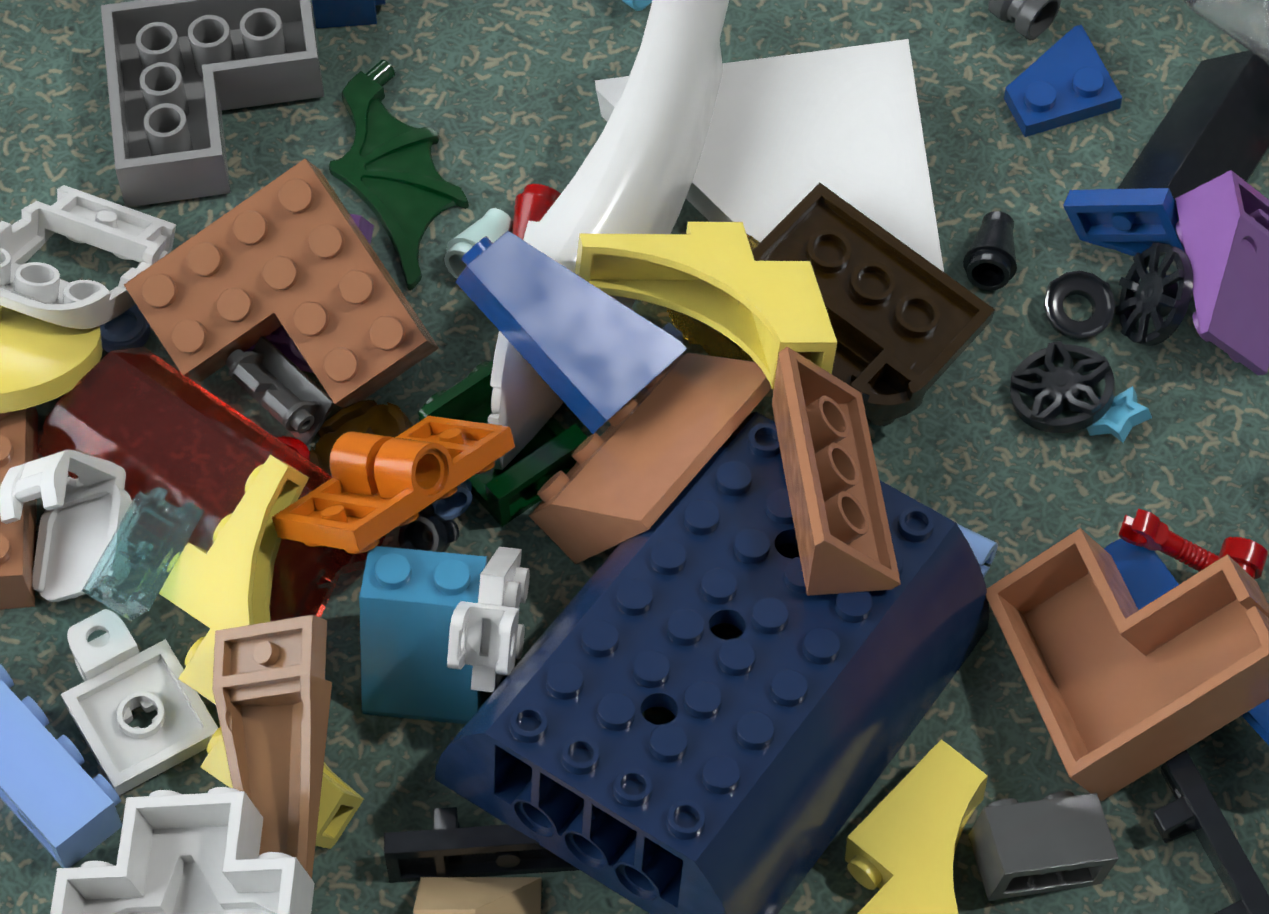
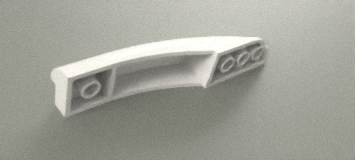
M652 0L639 52L624 91L602 134L574 178L540 222L528 221L523 239L525 242L575 273L579 233L671 234L693 181L715 107L723 73L720 36L729 0ZM611 296L630 309L635 302V299ZM499 331L490 386L493 387L491 397L492 414L488 417V424L509 426L511 428L515 448L497 459L493 469L503 470L533 439L564 402Z

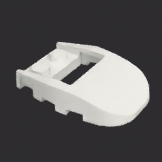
M63 185L57 189V202L50 206L35 201L22 209V219L11 225L4 221L0 222V305L69 328L91 329L103 325L136 304L124 284L171 252L176 224ZM54 233L66 236L73 242L86 243L112 252L118 258L137 261L139 266L137 268H130L121 276L119 285L109 291L103 284L92 280H77L70 283L61 280L59 271L49 264L40 262L24 263Z

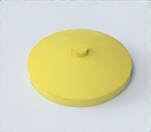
M0 305V414L49 402L70 392L88 379L99 365L103 349L100 326L91 329L64 327Z

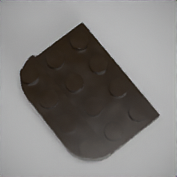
M820 182L752 250L755 261L811 262L837 340L832 375L862 393L866 417L871 423L878 426L889 425L896 418L903 417L917 409L922 404L928 389L992 321L995 312L993 307Z

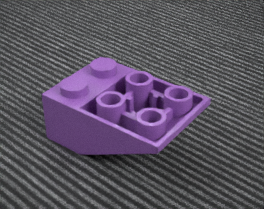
M1230 170L1175 198L1179 221L1176 223V232L1192 266V291L1196 311L1193 313V323L1198 334L1206 342H1212L1225 351L1234 362H1240L1257 375H1265L1269 368V199Z

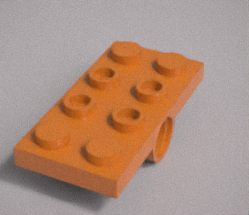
M428 416L395 438L355 431L347 432L337 439L331 450L330 471L332 478L272 516L277 536L282 539L304 542L306 546L310 547L327 546L344 549L349 554L367 552L379 544L381 537L396 527L415 521L419 516L418 512L436 500L450 497L458 490L457 486L473 475L492 469L497 459L515 448L511 428L509 426Z

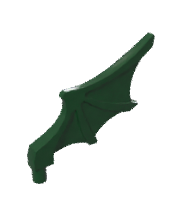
M381 60L366 74L362 71L356 74L342 91L343 103L355 127V139L350 151L342 158L330 161L329 170L331 175L352 189L380 220L399 259L408 290H413L422 278L418 260L419 247L427 227L435 217L448 208L459 206L466 209L469 207V204L462 189L446 182L434 166L431 147L439 142V133L430 127L414 128L406 125L395 118L382 104L381 101L385 98L382 86L395 76V70L386 60Z

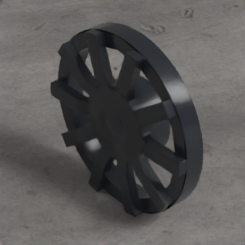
M1152 243V246L1142 253L1137 252L1133 257L1134 263L1129 269L1126 278L1121 277L1119 281L1122 290L1119 305L1115 307V314L1119 315L1121 333L1131 341L1146 346L1160 344L1176 331L1187 312L1192 295L1193 271L1188 256L1180 248L1165 243ZM1165 255L1164 259L1158 267L1159 257ZM1174 260L1178 270L1170 275H1166ZM1169 314L1168 318L1163 321V318ZM1152 317L1156 330L1147 334L1149 319ZM1140 318L1139 329L1137 330L1135 325Z

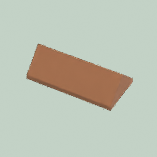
M786 347L778 353L772 409L806 594L810 596L892 590L899 586L901 582L862 393L791 348Z

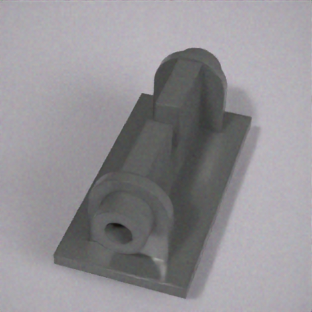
M264 336L260 337L252 351L244 352L241 349H237L226 360V366L229 368L228 374L234 381L247 391L292 435L301 440L306 446L311 444L335 405L331 398Z

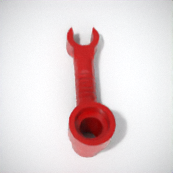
M1142 509L1137 510L1135 519L1125 515L1119 532V537L1124 541L1151 551L1158 550L1172 558L1174 557L1175 560L1188 565L1198 572L1228 554L1253 579H1257L1262 576L1268 556V551L1262 545L1242 537H1228L1224 539L1218 556L1170 531L1168 525L1161 522L1156 515Z

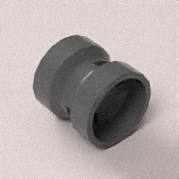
M990 0L988 10L1001 21L1010 20L1015 22V29L1019 34L1028 40H1035L1053 23L1060 9L1061 0Z

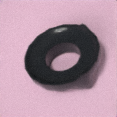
M1079 270L1066 272L1049 283L1044 308L1046 318L1054 330L1065 337L1081 340L1093 338L1106 329L1113 319L1115 302L1110 285L1093 273ZM1077 294L1087 298L1092 305V316L1085 321H1075L1069 318L1063 309V300L1066 297Z

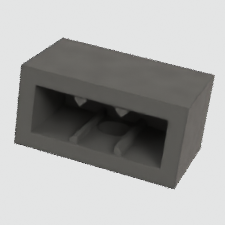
M1061 791L1050 794L1042 800L1018 803V800L1013 798L1001 799L984 807L968 834L988 901L1101 884L1119 859L1097 793L1074 796L1073 792Z

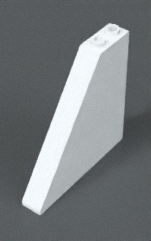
M904 39L723 63V73L704 148L686 199L710 222H743L752 251L820 182L944 272L909 40ZM629 76L595 80L601 116L607 122L624 91Z

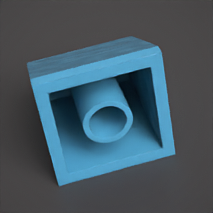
M376 546L368 551L359 596L363 714L467 724L479 710L484 691L471 690L473 665L465 664L461 670L451 669L447 667L450 623L453 612L460 601L478 603L480 574L488 564L487 556Z

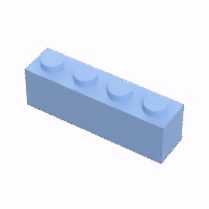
M0 664V798L62 868H70L122 827L115 807L121 802V799L115 789L101 774L92 779L84 771L81 765L85 763V760L67 736L63 734L58 739H55L45 728L49 724V720L30 696L20 700L11 691L10 688L14 686V682Z

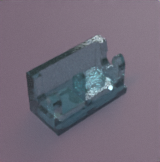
M153 488L145 495L141 492L136 494L82 589V592L130 621L150 610L204 513V510L193 503L183 504L182 507L170 504L165 500L168 491L164 488Z

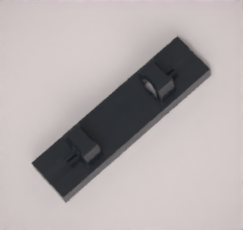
M1184 750L1161 766V774L1176 800L1154 811L1155 827L1164 843L1192 832L1196 834L1234 902L1214 914H1269V895L1190 755L1187 750Z
M457 807L433 809V830L384 833V855L389 883L420 881L421 877H487L579 870L542 847L539 842L507 824L460 828Z

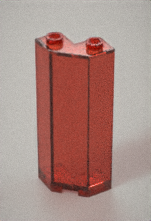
M145 347L110 351L70 392L66 393L56 403L54 409L48 414L43 425L44 433L36 450L43 457L64 450H74L108 460L124 468L126 472L124 489L130 495L132 503L137 510L135 523L176 553L183 551L188 542L209 551L214 543L213 534L216 527L225 516L234 512L245 494V484L248 477L255 468L266 462L269 455L276 457L309 477L298 500L332 478L331 475L195 381L183 376L179 370ZM68 471V475L72 478H79L75 473ZM386 535L379 539L377 546L382 545ZM282 539L274 563L269 606L270 620L277 621L307 615H315L321 618L340 575L365 569L368 551L359 554H349L344 549L327 546L310 547L306 546L304 542Z

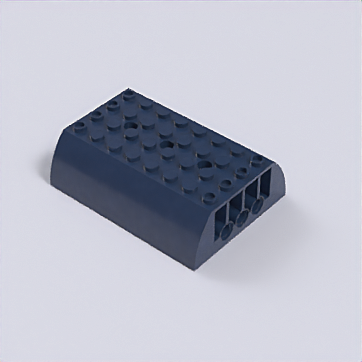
M758 412L750 413L650 529L620 543L513 668L510 675L502 681L442 752L436 765L435 780L505 824L539 842L545 849L650 914H778L988 629L989 602L986 598L987 589L979 563L956 522L880 481L901 584L892 590L807 596L776 425L773 420ZM729 623L738 627L743 634L738 638L723 640L716 637L710 629L717 624ZM658 706L667 708L676 718L668 724L656 725L648 722L642 713L648 708Z

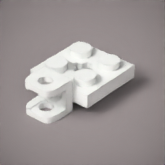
M498 547L480 574L478 603L460 601L453 612L450 623L447 667L461 670L465 664L473 665L471 690L494 692L503 676L510 675L515 666V659L521 658L525 626L524 624H518L519 605L526 602L530 578L529 568L520 567L522 549Z
M104 609L68 629V643L84 682L62 693L61 696L107 780L119 796L207 749V745L218 729V726L199 694L178 679L184 669L166 639L139 652L135 640L122 619L108 609ZM97 630H103L107 632L95 638L94 640L87 642L88 637L92 632ZM141 706L146 713L153 710L158 712V715L152 719V724L148 727L140 728L138 726L133 728L127 725L133 720L131 711Z

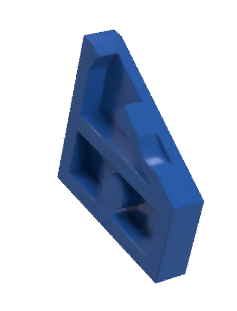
M1078 25L1074 26L1005 88L1004 100L1024 137L1120 109L1122 96L1083 26Z
M1169 188L1069 190L1063 207L1080 240L1108 249H1114L1131 256H1135L1137 252L1142 253L1151 247L1152 243L1169 244L1185 252V248L1176 232V223L1179 221L1176 202Z

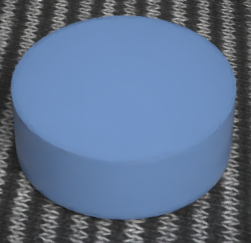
M136 304L113 320L100 325L102 348L112 354L124 355L137 351L147 342L150 335V325Z

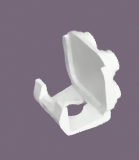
M64 450L8 470L0 486L1 522L8 524L20 520L23 504L41 497L43 507L46 509L40 520L32 574L34 590L38 591L46 600L60 602L77 598L78 596L109 586L116 587L126 579L130 570V560L125 554L127 531L136 520L137 510L132 503L130 495L124 489L126 472L121 466L74 450ZM68 471L75 473L79 478L67 477Z

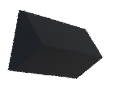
M1257 49L1202 60L1117 189L1169 188L1175 200V198L1230 170L1248 182L1269 148V65Z

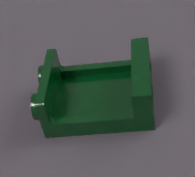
M493 361L482 362L470 372L467 378L449 390H442L432 395L418 411L419 422L428 416L488 424V417L492 414L491 397L493 387L490 386ZM552 416L503 470L492 468L470 477L469 479L472 484L471 493L503 527L542 500L537 493L552 476L561 470L565 474L570 471L577 463L572 457L573 452L588 437L576 424L565 430Z

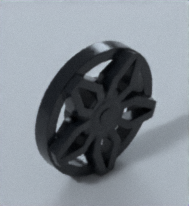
M1062 341L1048 343L1047 348L1041 349L1023 360L1011 375L1010 393L1014 410L1026 424L1044 432L1069 433L1091 426L1107 413L1115 397V381L1110 364L1104 356L1086 347L1064 345ZM1062 359L1064 362L1063 367L1055 368L1053 362ZM1073 360H1079V362L1074 366ZM1044 364V370H1045V371H1043V370H1041V369H1039V368H1037V367H1039V366H1041V365ZM1094 370L1089 375L1082 376L1083 373ZM1102 379H1105L1104 392L1101 398L1098 399L1092 388ZM1027 381H1039L1040 383L1033 384ZM1020 392L1035 398L1032 411L1023 403ZM1087 398L1090 404L1083 402L1084 399ZM1045 404L1048 408L1041 412L1043 405ZM1070 410L1079 413V415L1069 418H1055L1063 411Z

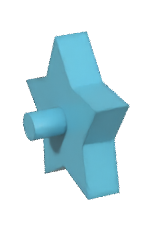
M1132 386L1115 396L1107 413L1097 422L1087 427L1090 436L1112 434L1123 443L1132 427L1151 419L1152 416L1147 407L1137 403V394Z

